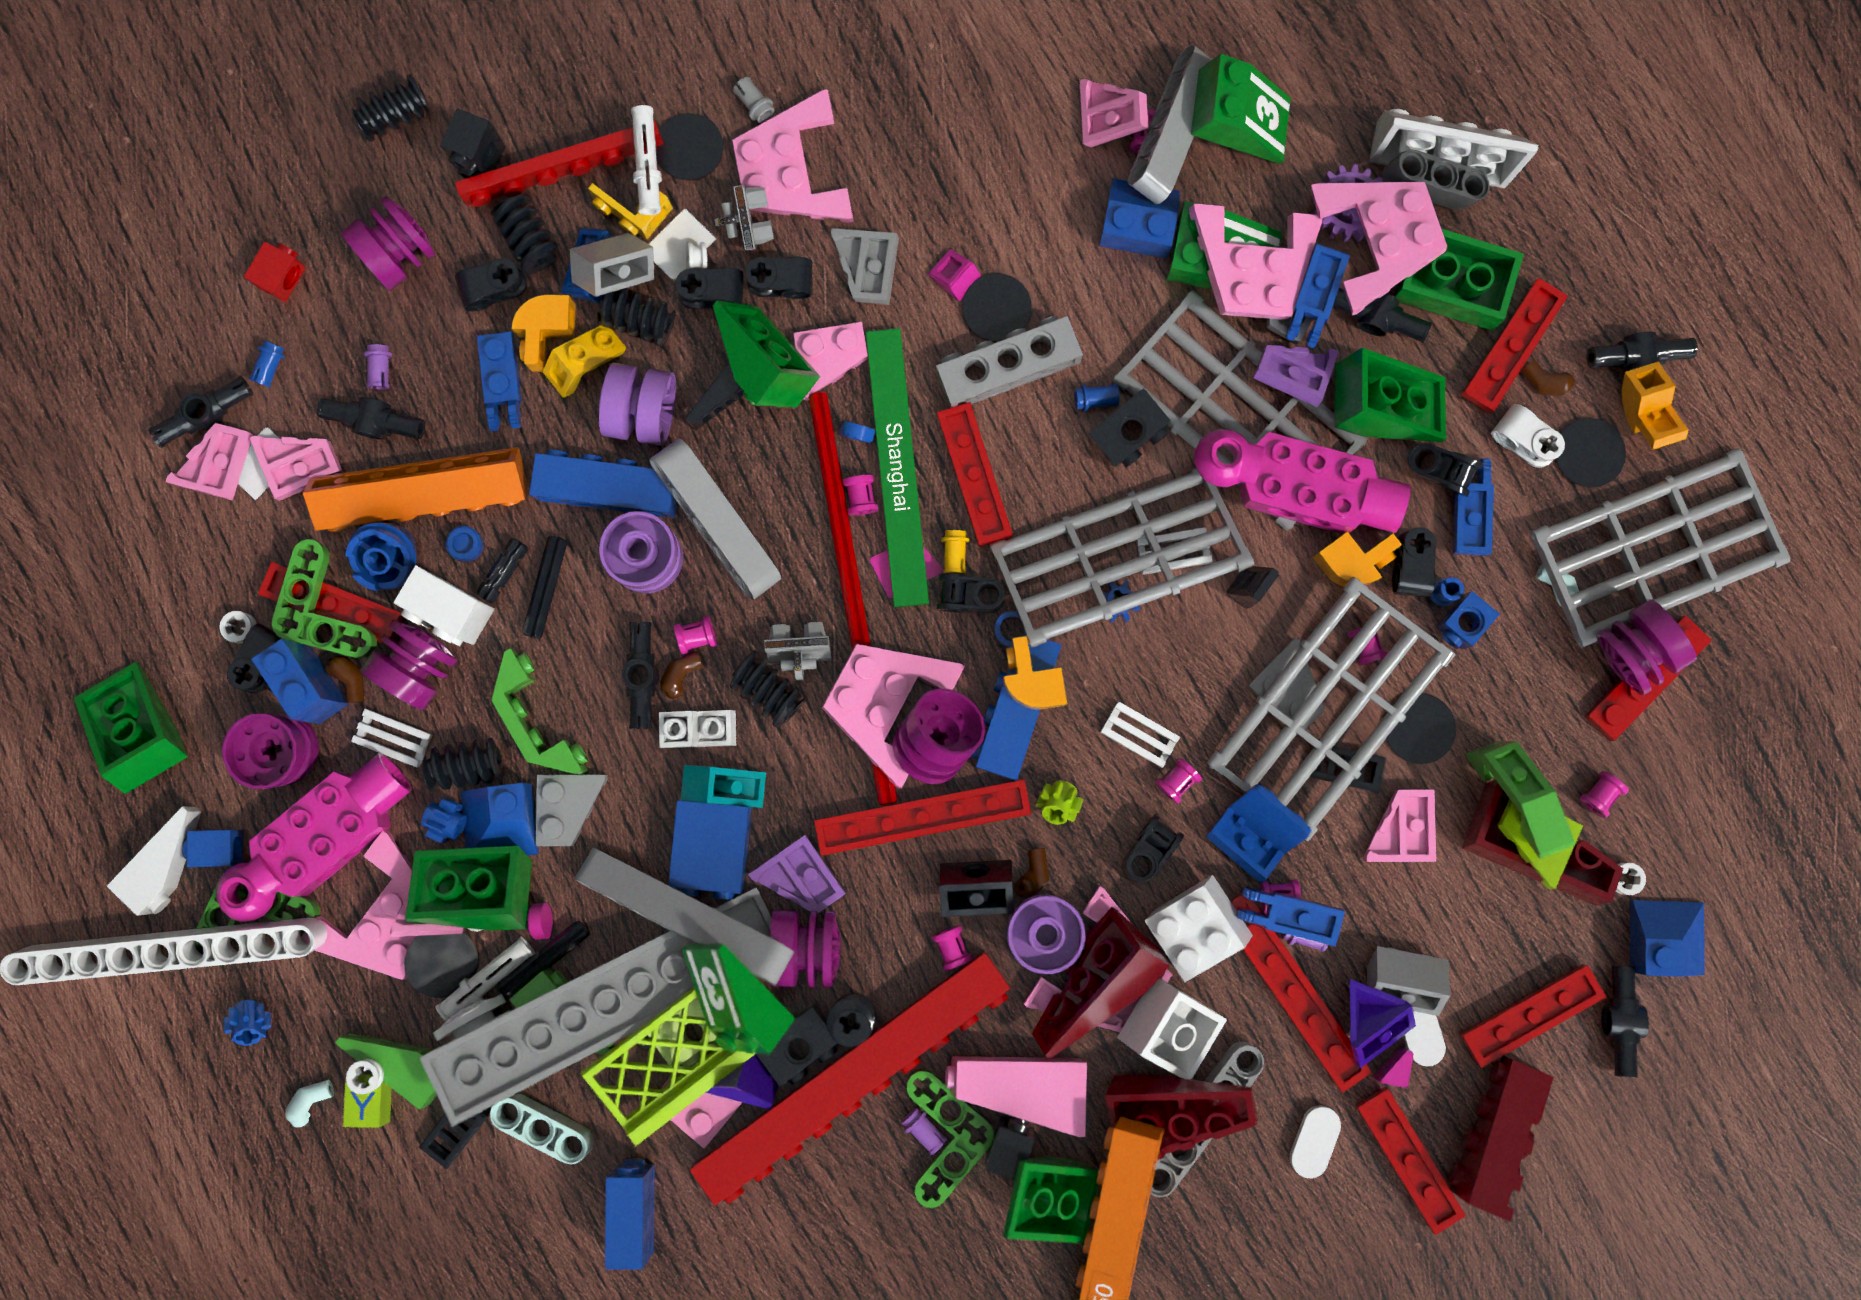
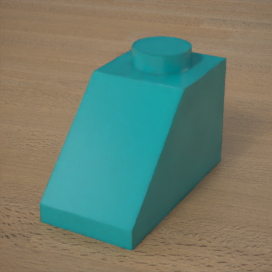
M684 765L680 801L763 808L766 772Z

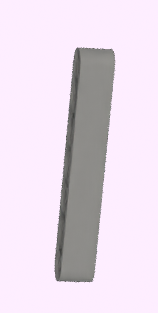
M596 848L591 849L574 878L589 889L694 944H724L753 975L775 986L794 954V951L774 939Z

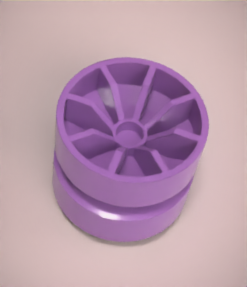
M612 363L606 373L599 399V428L601 435L627 440L635 426L638 442L664 446L670 432L675 408V374L673 372L649 369L641 383L640 372L637 366Z
M635 511L620 515L606 527L600 540L599 553L605 570L613 579L631 591L644 594L661 591L671 585L681 571L683 564L681 543L675 533L660 518L653 514Z
M1037 894L1022 900L1015 906L1014 913L1010 914L1007 921L1006 936L1009 947L1020 964L1036 973L1053 974L1067 969L1078 959L1085 943V928L1079 913L1065 900L1050 894Z

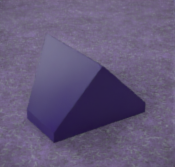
M1350 979L1351 1047L1356 1065L1362 1068L1416 1027L1412 1005L1408 1001Z
M755 1053L754 1056L705 1093L771 1110L779 1085Z

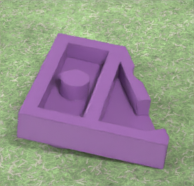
M1267 345L1260 357L1253 378L1318 407L1323 400L1339 351L1328 349L1325 354L1309 353V349L1306 347L1289 349L1283 346Z
M806 835L748 874L752 880L763 884L810 912L818 911L819 913L846 894Z

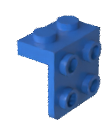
M1256 784L1225 809L1205 837L1254 879L1262 883L1268 878L1283 855L1308 838L1312 830L1300 815L1283 805L1272 791Z

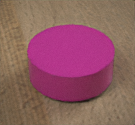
M548 903L532 904L529 908L528 929L531 937L535 940L549 939L551 937L553 917Z

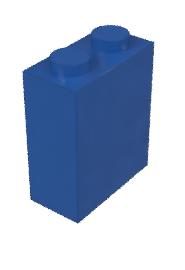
M280 639L251 659L291 720L321 724L349 705V703H346V698L332 677L326 673L325 666L311 646Z
M677 801L668 886L678 888V891L688 896H699V890L713 891V898L732 900L735 893H744L752 807Z
M643 1158L624 1159L623 1164H619L606 1177L605 1270L643 1269L654 1253L655 1164H645V1159Z

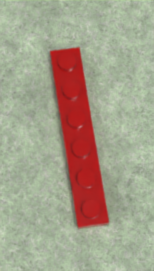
M654 120L653 123L657 150V146L662 145L664 143L659 128L656 124V121ZM633 127L457 181L455 184L458 194L467 206L479 207L489 204L496 197L519 195L525 191V188L535 185H552L558 181V178L567 175H584L596 166L619 164L625 157L635 155ZM643 131L644 153L647 154L646 137Z
M1025 779L814 820L820 855L823 856L1031 815Z
M1242 893L1230 900L1237 912L1238 909L1246 908L1262 914L1255 902L1242 896ZM1244 921L1253 936L1246 947L1242 949L1339 1091L1345 1092L1371 1074L1372 1071L1367 1064L1362 1068L1356 1065L1350 1039L1275 931L1267 930L1262 925Z

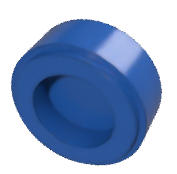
M842 421L839 433L843 437L870 444L873 442L876 430L856 423Z
M456 527L446 538L448 553L458 561H474L483 551L484 542L482 536L471 527Z

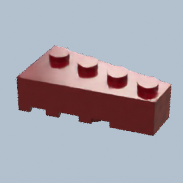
M1496 779L1486 783L1462 849L1541 882L1543 879L1531 863L1524 861L1517 852L1515 843L1508 840L1498 827V823L1510 798ZM1578 838L1555 889L1595 906L1611 903L1624 868L1587 841Z
M1502 1056L1500 1062L1496 1061L1489 1075L1491 1085L1487 1095H1482L1476 1107V1115L1478 1117L1475 1125L1464 1136L1462 1143L1464 1152L1460 1163L1454 1164L1449 1175V1183L1451 1184L1449 1189L1454 1194L1474 1207L1511 1222L1514 1209L1508 1207L1510 1196L1513 1191L1520 1192L1524 1177L1520 1175L1519 1166L1521 1160L1531 1155L1535 1143L1534 1133L1530 1131L1532 1124L1538 1125L1541 1122L1554 1079L1553 1076L1506 1056Z

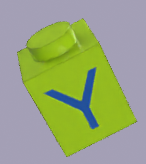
M362 1072L357 1077L360 1083L366 1081V1086H370L369 1079L373 1074L372 1072ZM345 1082L343 1127L380 1128L389 1123L392 1088L385 1082H382L376 1090L370 1093L357 1094L351 1091L347 1082Z

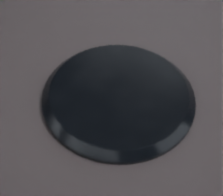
M693 113L681 114L668 120L660 129L664 144L657 146L656 157L661 167L669 175L681 180H697L707 176L718 166L723 155V139L718 127L708 118Z
M993 273L980 277L971 284L963 299V315L968 327L976 335L986 340H1005V336L1008 333L1025 328L1031 316L1032 303L1027 289L1020 281L1010 275Z
M1585 418L1571 423L1561 432L1565 448L1562 454L1556 458L1561 472L1571 482L1583 487H1599L1611 482L1619 475L1625 463L1626 449L1621 435L1612 425L1599 419Z
M1421 693L1406 712V719L1402 723L1398 722L1386 738L1391 749L1400 758L1415 764H1427L1439 760L1450 750L1456 736V723L1451 710L1443 701L1435 696Z
M464 932L462 934L417 936L410 944L405 955V973L411 985L418 992L433 998H445L460 987L459 983L463 979H470L475 975L478 966V954L473 941Z

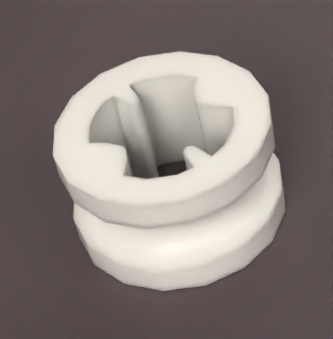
M687 242V269H707L705 242H700L698 246H694L692 242Z
M232 611L223 616L220 622V632L226 640L243 644L246 634L257 623L247 613ZM235 620L245 622L246 628H241L244 630V633L241 635L232 633V627H236L233 625Z
M1618 863V865L1624 868L1622 874H1626L1628 870L1631 871L1629 876H1634L1633 884H1627L1624 888L1622 885L1625 882L1619 881L1616 892L1625 895H1635L1643 890L1646 884V875L1643 869L1634 863Z
M364 1059L354 1063L346 1074L348 1087L357 1094H366L376 1090L384 1079L383 1067L374 1059ZM360 1067H364V1071L371 1070L373 1076L369 1079L370 1086H366V1081L363 1083L358 1081L357 1076L362 1074Z

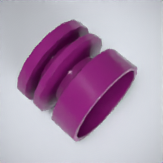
M386 195L380 202L389 211L390 214L383 218L375 207L372 206L369 211L376 222L373 228H370L366 223L357 218L342 230L340 234L370 271L391 291L407 278V274L400 263L404 258L419 268L422 266V263L413 253L414 250L419 247L429 259L436 255L430 245L427 234L409 212Z
M1653 599L1646 600L1629 612L1628 617L1633 630L1622 622L1615 621L1612 623L1614 634L1607 629H1603L1596 634L1597 641L1610 667L1622 681L1626 682L1634 691L1642 696L1651 691L1649 680L1655 685H1660L1664 682V677L1659 667L1660 664L1671 673L1677 674L1697 660L1695 650L1683 630L1671 615Z
M394 619L389 628L401 636V639L397 640L383 634L381 640L393 651L388 656L373 650L360 668V672L390 694L413 707L425 711L437 693V689L426 678L431 674L446 679L448 673L438 666L437 662L441 661L454 667L458 662V658L450 653L443 642L415 625L405 624Z
M937 688L926 692L895 731L892 741L894 756L900 767L914 779L928 784H941L949 781L983 742L986 730L983 716L970 699L954 690Z
M286 712L250 714L237 720L227 731L222 744L223 762L228 773L239 784L251 789H269L292 785L303 780L314 769L319 757V740L313 727L308 722L291 720ZM281 745L282 751L275 754L274 747Z
M773 910L770 938L794 951L776 986H796L799 970H806L809 987H815L817 971H822L823 987H833L840 965L841 934L836 922V912L826 911L824 927H819L818 911H811L808 926L801 927L800 916L797 910Z

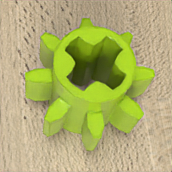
M1060 780L1054 782L1052 786L1045 783L1036 806L1043 808L1042 815L1045 820L1052 824L1061 825L1066 823L1067 820L1075 821L1077 813L1081 809L1083 799L1076 797L1077 788L1073 784Z

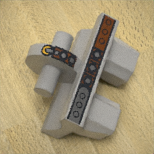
M746 185L734 186L738 215H734L732 202L721 203L724 217L714 219L715 226L726 225L728 238L738 237L736 223L740 222L745 251L756 249L758 244L774 239L771 220L752 223L750 209L768 206L766 190L762 187L746 188Z
M822 622L805 624L804 637L791 638V628L789 625H772L769 640H764L768 664H781V671L794 670L796 680L804 679V670L817 669V661L832 660L829 636H826Z

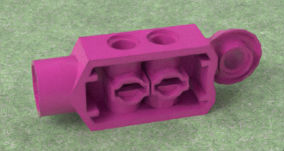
M1227 429L1209 432L1199 441L1195 449L1194 463L1198 473L1206 482L1219 487H1230L1242 483L1239 486V493L1245 508L1339 534L1350 533L1359 524L1396 533L1407 510L1411 490L1410 485L1377 476L1374 461L1272 432H1268L1258 443L1251 444L1241 434ZM1219 449L1229 450L1233 455V463H1221L1216 456V451Z
M382 753L375 755L354 774L345 772L331 773L249 841L250 862L238 863L227 869L221 876L216 888V897L222 912L236 921H255L263 917L272 907L276 892L292 897L307 896L375 841L383 830H388L391 827L388 810L412 791V787L405 775ZM242 883L248 889V896L244 902L239 899L237 892Z

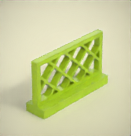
M694 987L581 1072L583 1078L625 1129L627 1136L635 1146L755 1055V1053L748 1054L738 1051L731 1053L724 1050L718 1044L708 1043L710 1029L707 1027L705 1018L687 1016L689 1003L697 998ZM681 1010V1015H675ZM665 1021L679 1022L676 1040L658 1039L659 1026ZM685 1023L705 1024L702 1042L682 1041ZM651 1033V1038H647L646 1036ZM635 1044L649 1045L646 1063L627 1061L628 1050ZM655 1045L675 1047L672 1065L652 1063ZM681 1048L700 1049L698 1062L691 1067L678 1066ZM706 1050H712L706 1055ZM621 1056V1061L615 1060ZM605 1067L619 1068L616 1086L600 1085L594 1075ZM625 1069L645 1070L642 1088L622 1086ZM651 1071L670 1072L669 1084L661 1090L648 1089ZM608 1093H615L614 1101L608 1095ZM620 1095H641L639 1107L625 1116L619 1109Z

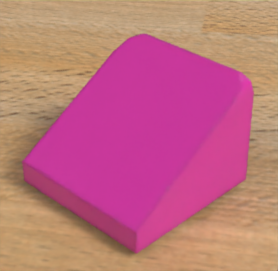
M952 249L928 273L932 280L958 301L963 300L971 284L981 277L980 272L972 261Z
M1398 1046L1377 1070L1373 1079L1380 1083L1407 1088L1414 1056L1413 1051Z

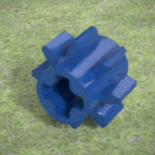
M1128 580L1119 587H1116L1114 582L1108 583L1110 592L1108 594L1103 592L1106 601L1113 600L1114 594L1122 597L1133 593L1127 588L1129 585ZM1136 606L1112 615L1113 618L1109 619V623H1112L1116 617L1120 616L1127 623L1130 621L1128 611L1138 612L1141 607Z
M442 798L440 804L431 802L421 820V825L428 828L425 837L445 844L448 838L458 839L467 821V816L459 813L463 805L448 798L447 800Z
M240 1001L233 1008H228V1016L224 1017L223 1032L231 1033V1041H234L236 1044L243 1046L256 1044L261 1038L266 1037V1029L271 1028V1013L264 1012V1005L257 1001Z

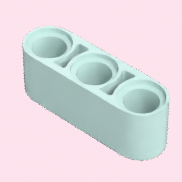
M516 1093L494 1104L491 1108L490 1119L496 1128L563 1163L576 1164L585 1158L593 1148L594 1137L588 1128L523 1094ZM505 1103H511L517 1108L518 1116L516 1120H510L504 1115L503 1107ZM541 1119L548 1123L550 1126L549 1136L544 1137L537 1133L535 1130L536 1120ZM568 1136H575L582 1142L581 1153L569 1150L567 1146Z

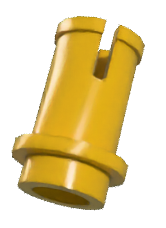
M946 530L945 537L941 538V542H945L943 573L966 574V543L969 542V538H966V531Z

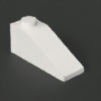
M182 806L107 885L137 916L157 914L170 903L171 899L169 896L178 886L186 861L183 856V843L187 838V831L196 830L201 811L197 807Z

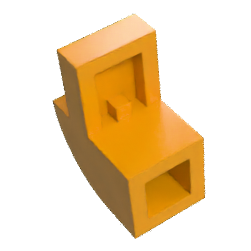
M541 295L526 301L514 316L512 330L519 338H525V340L520 341V359L524 361V364L532 372H542L546 365L547 338H575L576 304L569 295Z
M1659 361L1625 372L1622 385V404L1628 424L1634 434L1642 433L1652 450L1685 440L1688 434V428L1671 405L1676 386Z
M1346 532L1313 556V559L1334 583L1344 587L1351 577H1354L1367 586L1382 578L1374 565L1380 570L1397 557L1393 551L1402 544L1393 533L1364 553L1352 536Z
M1027 636L1012 638V647L1006 648L1008 667L1009 669H1016V675L1003 677L1005 689L1011 698L1018 704L1030 709L1065 706L1067 700L1062 668L1032 672Z

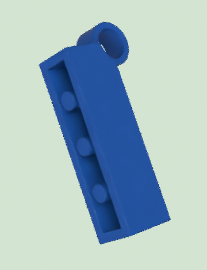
M552 449L547 450V454L535 453L529 495L537 501L627 513L640 511L657 517L672 519L675 517L677 501L663 484L652 466L650 468L638 467L636 461L628 459H616V464L602 462V457L591 454H582L581 459L569 458L567 452Z
M1015 611L1003 613L997 619L994 626V635L997 642L1006 648L1012 647V643L1002 637L1000 625L1007 619H1016L1022 624L1018 613ZM1046 640V643L1032 648L1028 644L1032 672L1054 669L1062 644ZM1008 668L1007 673L1003 671L999 673L994 691L1000 693L996 706L990 704L988 706L984 724L989 728L985 740L975 750L971 758L978 760L975 768L1017 781L1040 709L1024 707L1011 698L1005 689L1003 677L1016 675V669Z

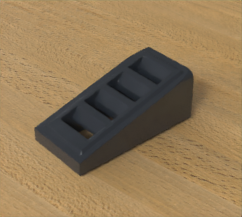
M730 364L726 365L686 416V421L695 431L744 396L743 389L734 379Z
M1253 566L1244 569L1228 588L1227 595L1245 609H1250L1261 601L1279 576V572L1270 567Z
M1333 746L1331 749L1338 756L1345 757L1347 763L1357 752ZM1372 755L1368 760L1369 763L1374 764L1370 783L1363 782L1366 763L1360 771L1361 776L1353 780L1348 787L1380 793L1387 758ZM1330 759L1327 773L1320 772L1321 761L1310 775V778L1333 783L1337 778L1334 775L1337 764Z
M492 1106L465 1119L464 1121L471 1125L470 1128L462 1122L451 1126L446 1113H444L419 1148L447 1170L489 1118ZM445 1126L449 1127L452 1131H454V1132H455L457 1135H459L462 1139L459 1140V1139L456 1138L453 1134H451L448 1130H446L444 1127H445ZM438 1136L452 1147L453 1150L449 1152L435 1138Z

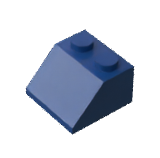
M1112 178L1099 246L1167 259L1172 247L1178 217L1180 191L1173 189L1163 202L1155 204L1129 185L1128 181Z

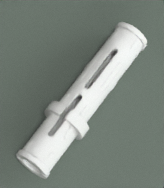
M639 105L631 108L636 172L633 173V181L637 184L639 213L642 215H655L661 213L658 183L662 181L661 172L657 170L653 108L647 105ZM643 131L646 137L647 154L644 153ZM645 167H648L650 190L647 189Z
M522 936L519 937L515 943L494 958L473 977L463 979L456 991L443 1002L437 1004L435 1008L439 1015L447 1021L450 1016L479 1000H483V995L530 956L535 954L532 946ZM509 958L512 959L508 964L501 968L492 977H489V975L492 972H494L498 967L505 963ZM479 983H482L481 986H479L476 990H474V991H473L469 996H467L464 1000H462V1001L459 1000V999H461L464 995H466L469 991H471L476 985H478Z

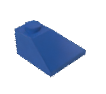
M517 783L461 791L462 811L467 816L464 827L466 848L519 846L526 855L539 854V846H536V814L533 784Z
M1630 900V966H1635V973L1648 976L1678 977L1705 975L1704 902Z

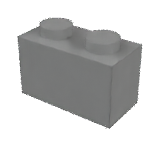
M630 233L570 249L572 282L595 297L654 280L653 246Z
M1377 946L1367 965V986L1408 1001L1415 1012L1439 1016L1450 997L1449 961L1427 954L1421 955L1391 947Z

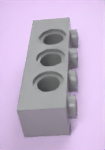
M1051 316L1038 323L1039 327L1026 331L1025 328H1020L1008 333L1005 336L1006 339L993 344L992 340L985 341L974 346L971 353L960 356V353H953L940 360L941 364L936 365V375L949 408L968 402L974 404L1081 363L1083 354L1068 316L1058 319L1057 316ZM1042 342L1049 347L1050 351L1046 355L1039 356L1032 352L1031 346L1034 343ZM1009 354L1016 358L1017 364L1012 368H1005L999 364L998 359L1002 355ZM970 367H979L984 371L985 375L980 380L975 381L969 379L965 372Z

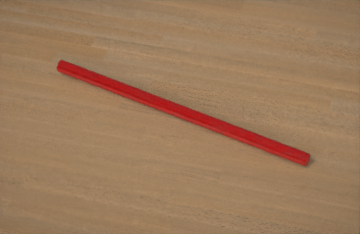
M815 392L809 395V403L852 650L856 644L871 647L828 396L826 392ZM871 761L878 803L880 805L896 803L897 794L895 786L889 781L884 772Z

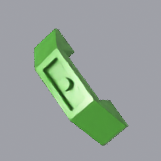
M512 648L506 650L491 701L525 760L529 763L578 775H584L589 772L584 764L588 762V758L578 743L573 745L571 741L563 740L548 750H543L542 747L546 746L545 740L536 727L531 729L525 719L528 715L526 707L518 697L514 699L512 695L536 681L531 673L535 670V667L525 652L520 654L519 651Z
M1497 741L1466 753V758L1482 780L1485 782L1495 778L1521 813V834L1540 859L1574 846L1573 836L1555 790L1517 741Z

